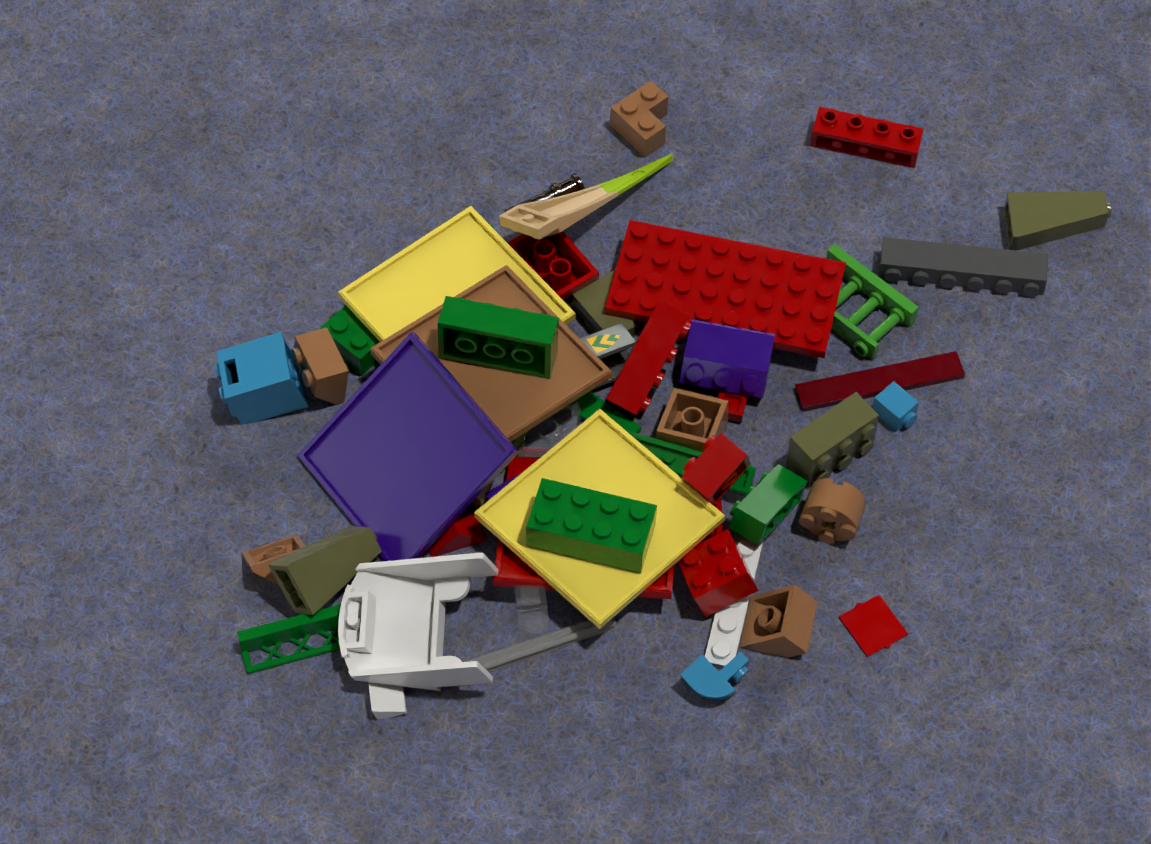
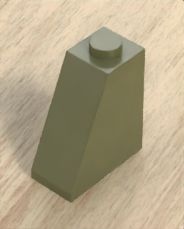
M615 270L573 294V310L593 333L623 324L634 338L635 326L633 320L604 314Z

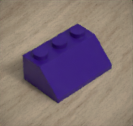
M692 319L683 358L680 383L763 398L767 387L775 334Z

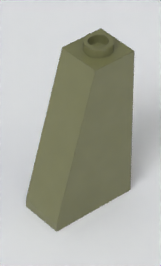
M1105 191L1007 192L1004 205L1009 248L1015 251L1103 228L1106 219L1111 217V203L1106 201Z
M350 526L272 561L269 567L294 613L314 615L356 576L357 571L355 569L360 563H370L382 550L377 542L376 535L370 527Z

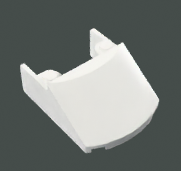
M484 553L360 563L357 566L355 578L351 585L347 584L338 621L341 655L345 659L349 669L348 672L354 680L441 691V687L493 682V676L479 662H462L456 656H443L446 602L463 599L469 592L471 578L498 575V568Z

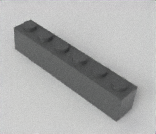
M883 237L879 277L889 282H898L900 280L913 281L917 285L932 283L940 284L945 288L961 286L968 287L973 291L990 289L996 290V292L1001 294L1019 292L1030 297L1037 296L1038 294L1044 295L1047 283L1048 254L888 237Z

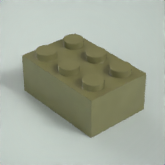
M855 392L790 436L786 465L793 473L808 481L806 484L808 488L816 480L829 478L831 473L837 468L839 470L845 469L852 462L853 457L859 453L865 455L873 448L877 431L878 413Z

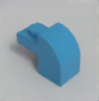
M740 652L718 672L702 654L680 676L699 696L709 700H723L736 693V690L729 682L734 680L737 683L749 672L747 666L750 664V661Z

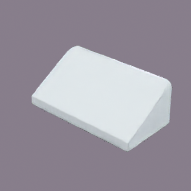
M368 682L371 710L378 720L407 714L403 686Z

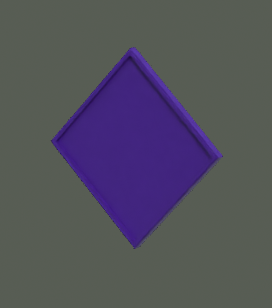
M410 332L297 456L355 526L370 527L376 535L377 542L382 550L379 556L384 561L420 558L514 459L519 451L416 333Z

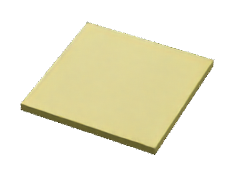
M472 206L338 291L339 298L380 342L442 305L446 296L455 297L505 265L566 325L576 317V313Z
M601 409L597 410L474 512L475 518L599 629L725 521V515ZM545 478L657 505L656 524L642 572H634L527 546L526 525L541 479Z

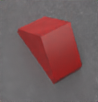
M462 513L428 550L431 557L441 556L487 541L480 522L475 516Z

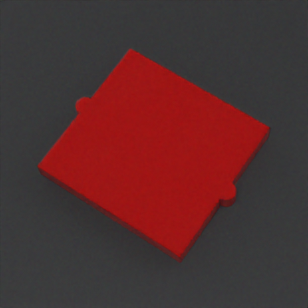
M880 595L862 604L857 603L855 608L839 616L841 622L867 657L884 648L890 649L891 644L908 636L907 631Z

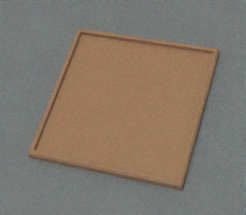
M507 265L455 296V298L461 297L466 300L492 303L497 306L519 308L523 311L538 314L544 313L558 317ZM443 304L370 348L371 355L381 365L410 332L416 333L510 442L612 377V371L560 318L558 353L550 379L439 358L437 322Z

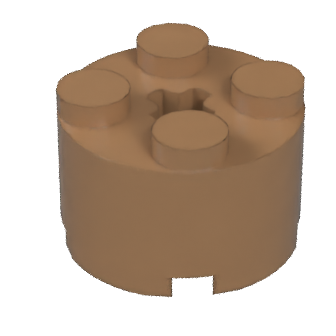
M824 478L813 482L802 509L799 524L813 534L819 535V541L833 545L835 540L847 541L855 537L865 510L864 504L866 500L863 493L853 485L843 482L841 486L833 484L834 479Z

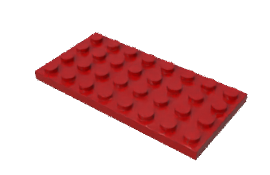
M629 220L604 314L647 323L659 299L689 314L690 317L687 321L689 323L694 319L775 334L773 348L825 359L846 262Z

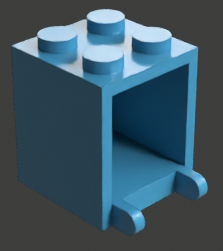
M282 332L216 351L218 363L214 366L218 379L222 381V387H219L221 400L224 404L228 403L231 416L237 417L241 425L258 422L297 409L309 408L301 378L302 370L299 365L294 364L291 356V347Z

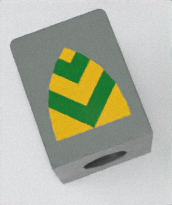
M618 324L580 338L612 371V377L596 388L617 380L630 355L625 349L631 348L636 344L634 338L623 324Z

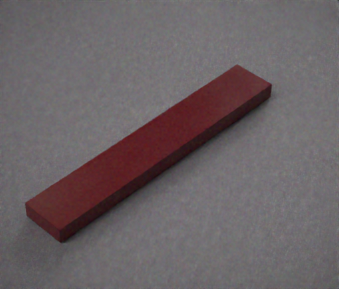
M957 351L795 384V391L802 412L837 405L855 392L863 399L876 397L893 381L906 391L964 379L965 372Z

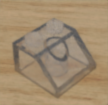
M572 402L530 429L519 445L518 457L541 458L581 425L582 407L579 402Z

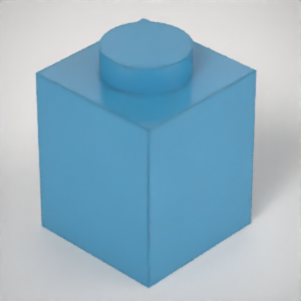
M893 381L874 397L872 408L878 413L880 419L897 432L903 426L909 428L916 421L919 402Z

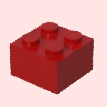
M722 433L717 437L712 435L702 447L704 452L697 459L695 457L691 458L682 469L685 472L682 475L683 480L713 506L751 465L748 455Z
M728 529L697 544L678 561L691 593L705 617L759 591L744 557Z

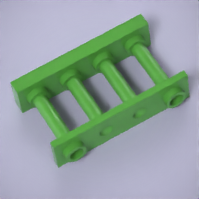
M834 244L827 250L826 259L846 262L843 278L848 281L840 290L837 307L855 291L863 292L869 299L847 319L835 311L831 329L849 342L858 355L861 357L867 356L873 361L877 357L879 346L877 341L897 323H903L907 327L913 325L916 322L919 307ZM876 307H882L888 311L890 315L869 335H866L856 327Z

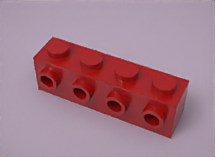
M819 107L812 130L810 146L915 168L924 129L913 125L890 122L885 119H876L861 114L838 111L833 108Z
M659 299L607 396L606 402L635 417L639 412L645 413L652 400L647 397L652 387L658 389L665 376L661 372L665 362L672 363L678 351V348L674 347L678 338L684 339L692 325L687 322L690 317L689 314Z

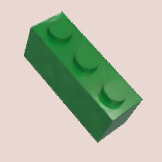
M779 464L771 472L766 471L761 477L759 484L756 487L752 485L742 501L737 500L730 511V515L733 517L729 528L759 546L797 506L808 481Z

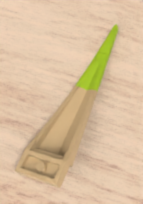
M669 154L635 171L593 187L541 201L519 204L499 216L500 225L514 232L531 236L534 239H543L560 233L672 162L673 155Z

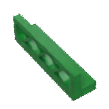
M341 604L320 609L314 615L302 614L238 631L239 645L247 674L340 650L339 638L335 637L338 632ZM316 634L327 638L323 646L319 648H313L306 643L312 635ZM291 642L298 646L294 654L284 656L277 651L281 644ZM263 650L269 653L263 663L251 665L249 652Z

